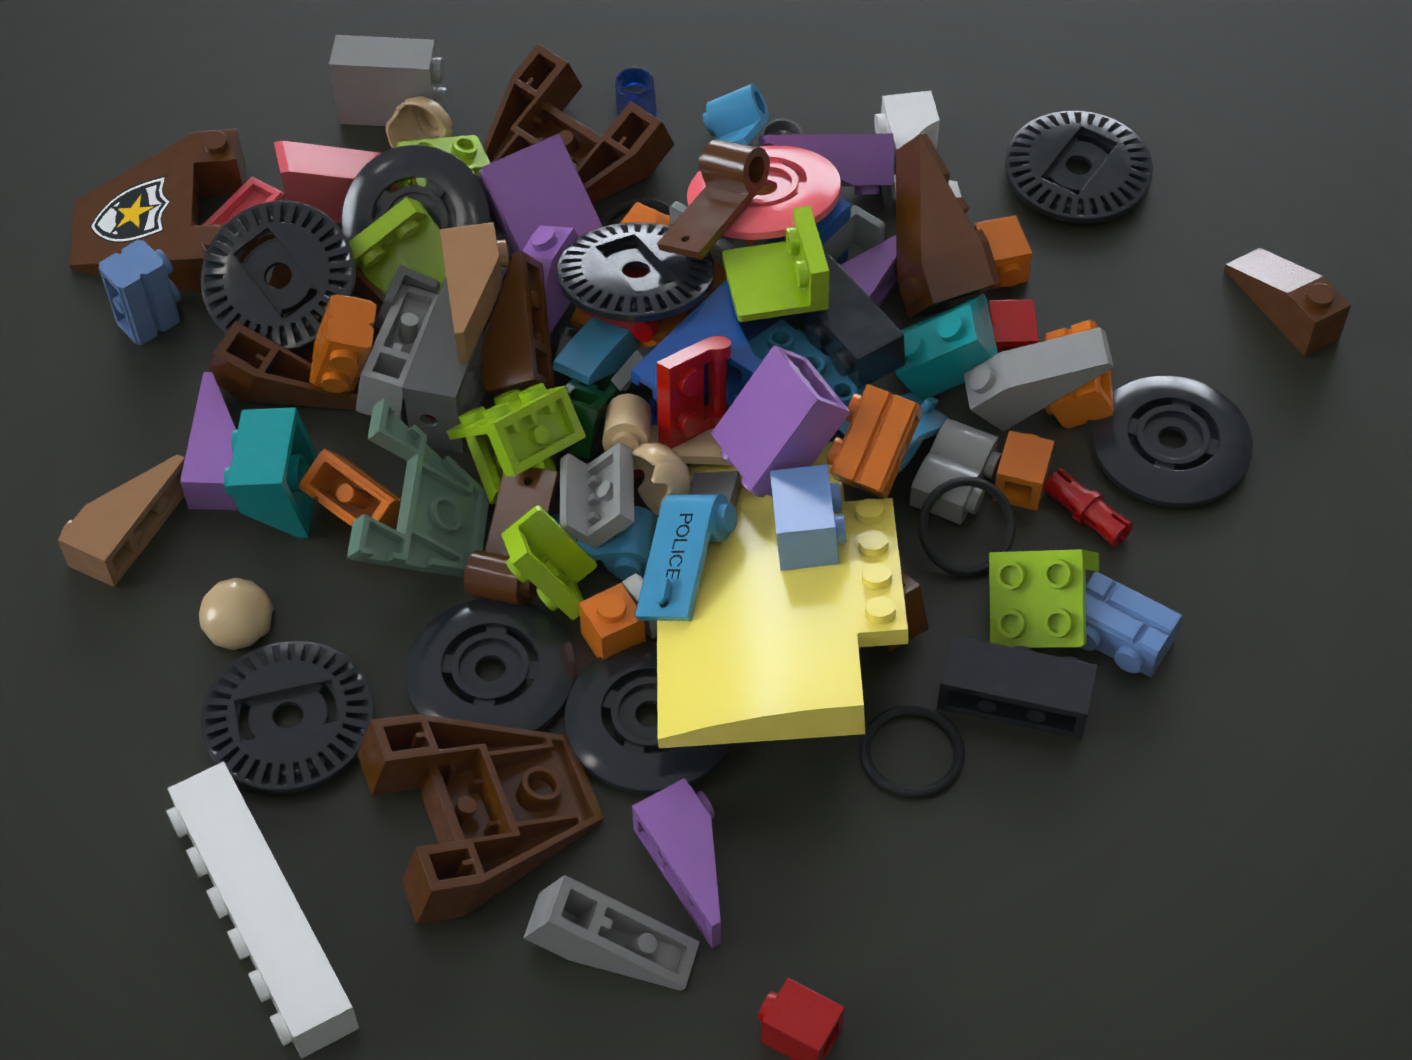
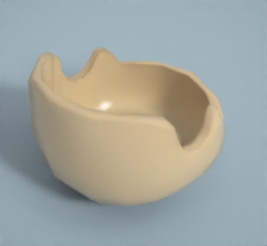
M425 96L406 99L405 102L396 107L393 116L386 123V133L392 148H396L397 142L452 137L453 130L449 114L438 102Z
M642 444L632 451L634 458L633 469H641L644 472V479L638 486L637 491L647 507L658 517L661 504L667 495L689 493L691 489L689 470L683 459L665 444Z
M232 578L218 582L203 597L199 611L200 626L214 645L229 650H237L251 646L260 637L269 633L272 612L275 609L267 593L256 583L245 579Z

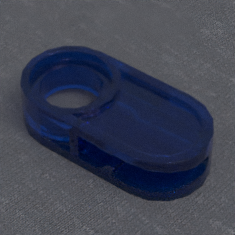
M638 67L626 68L619 72L615 80L617 116L620 115L631 101L657 118L655 87L652 74ZM631 84H639L644 86L645 89L634 93L626 91L625 87Z

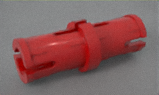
M1063 468L1058 469L1057 472L1055 471L1046 481L1043 488L1044 493L1067 508L1072 513L1073 520L1079 525L1085 523L1113 547L1123 543L1131 533L1133 523L1130 520H1127L1103 501L1104 496L1097 490L1090 491Z

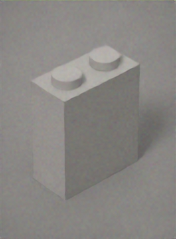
M350 35L335 36L329 68L340 124L386 126L397 106L405 102L406 99L418 96H425L438 102L447 112L448 89L441 87V83L444 80L443 57H437L435 40Z

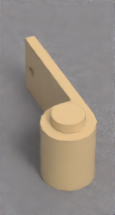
M622 394L609 402L606 409L602 440L605 452L618 442L632 450L642 444L659 443L658 425H652L651 409L645 399L634 394ZM712 428L672 448L686 464L730 465L721 456L722 448L711 435L714 430Z

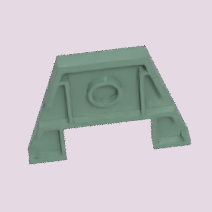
M383 398L373 405L368 440L407 461L397 528L395 530L366 514L353 521L347 558L358 562L464 578L465 567L470 555L475 550L483 551L489 500L485 489L450 456L447 455L442 459L426 444L427 435L416 425L409 428L394 414L398 408L390 400Z

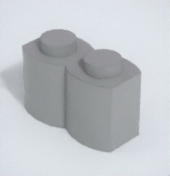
M947 418L912 483L910 505L921 509L928 495L938 485L953 478L964 476L993 480L997 474L1002 454L997 452L999 437ZM971 486L953 488L944 493L935 502L930 513L961 525L968 512L974 515L977 513L985 491Z

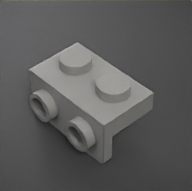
M618 442L589 464L584 463L569 453L560 459V526L572 537L577 538L594 549L619 532L625 531L634 523L633 450L621 442Z

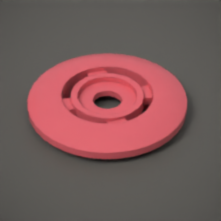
M779 145L759 146L766 150L770 160V171L764 185L774 186L776 190L768 195H756L722 236L746 240L771 239L785 236V229L792 227L793 208L811 206L815 223H818L834 209L841 196V180L836 167L823 156L803 148ZM701 170L695 175L688 187V206L706 187Z

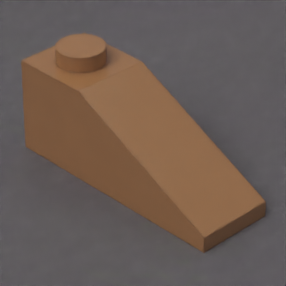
M494 222L439 229L459 363L469 361L503 285L501 268L509 267L506 240L496 239Z
M176 454L86 504L74 519L65 524L58 538V543L68 567L115 587L183 499L184 493L180 479L185 457Z

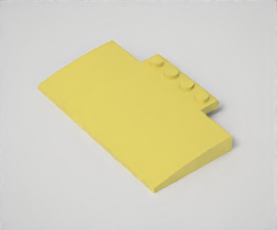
M828 442L811 466L827 464L828 453L833 442ZM693 464L687 466L691 482L694 473L738 471L732 465ZM827 464L830 484L839 483L841 491L842 511L834 512V515L844 514L847 543L837 544L839 564L781 571L773 498L769 495L758 497L742 485L735 507L737 523L734 531L730 532L726 541L709 542L692 620L657 621L659 748L865 734L859 647L908 644V625L893 498L845 501L843 483L833 478L830 474L832 465Z

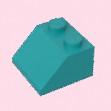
M981 293L903 328L901 332L904 334L905 365L895 370V373L906 387L921 400L965 383L964 373L998 353L985 295Z
M296 407L242 410L238 429L233 430L231 437L233 451L231 466L226 467L224 471V488L226 493L232 495L241 514L295 537L308 538L315 499L298 487L318 455Z

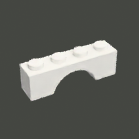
M931 90L882 96L881 113L875 114L876 134L893 133L894 185H891V193L894 200H896V150L917 135L927 133L937 150L940 119ZM949 180L948 184L954 195L961 197L957 181Z

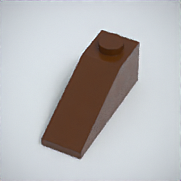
M1258 248L1225 264L1224 270L1304 357L1340 340L1351 305L1322 275L1262 248Z
M522 250L513 252L482 346L483 365L480 368L481 381L485 391L495 397L515 388H519L521 392L541 383H544L546 389L555 388L543 264Z

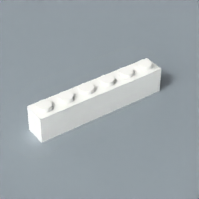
M224 761L167 788L175 806L166 810L171 824L179 838L187 834L189 835L194 846L186 850L187 855L199 878L206 874L209 875L214 887L206 890L219 919L229 915L235 928L227 931V934L239 959L242 960L250 956L256 968L248 976L260 1001L264 1002L271 998L278 1012L270 1016V1020L282 1045L285 1046L293 1041L302 1059L358 1030L359 1026L353 1007Z

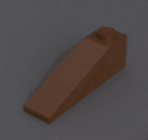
M927 133L917 135L896 150L897 280L900 286V295L904 301L909 318L934 315L1001 284L989 241L982 229L975 230L966 216L969 206L964 197H956L948 184L950 173Z

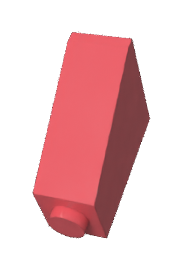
M290 141L274 142L286 200L314 207L330 217L335 223L342 222V209L345 197L356 175L368 162L381 154L380 152ZM397 183L391 187V193L398 190Z

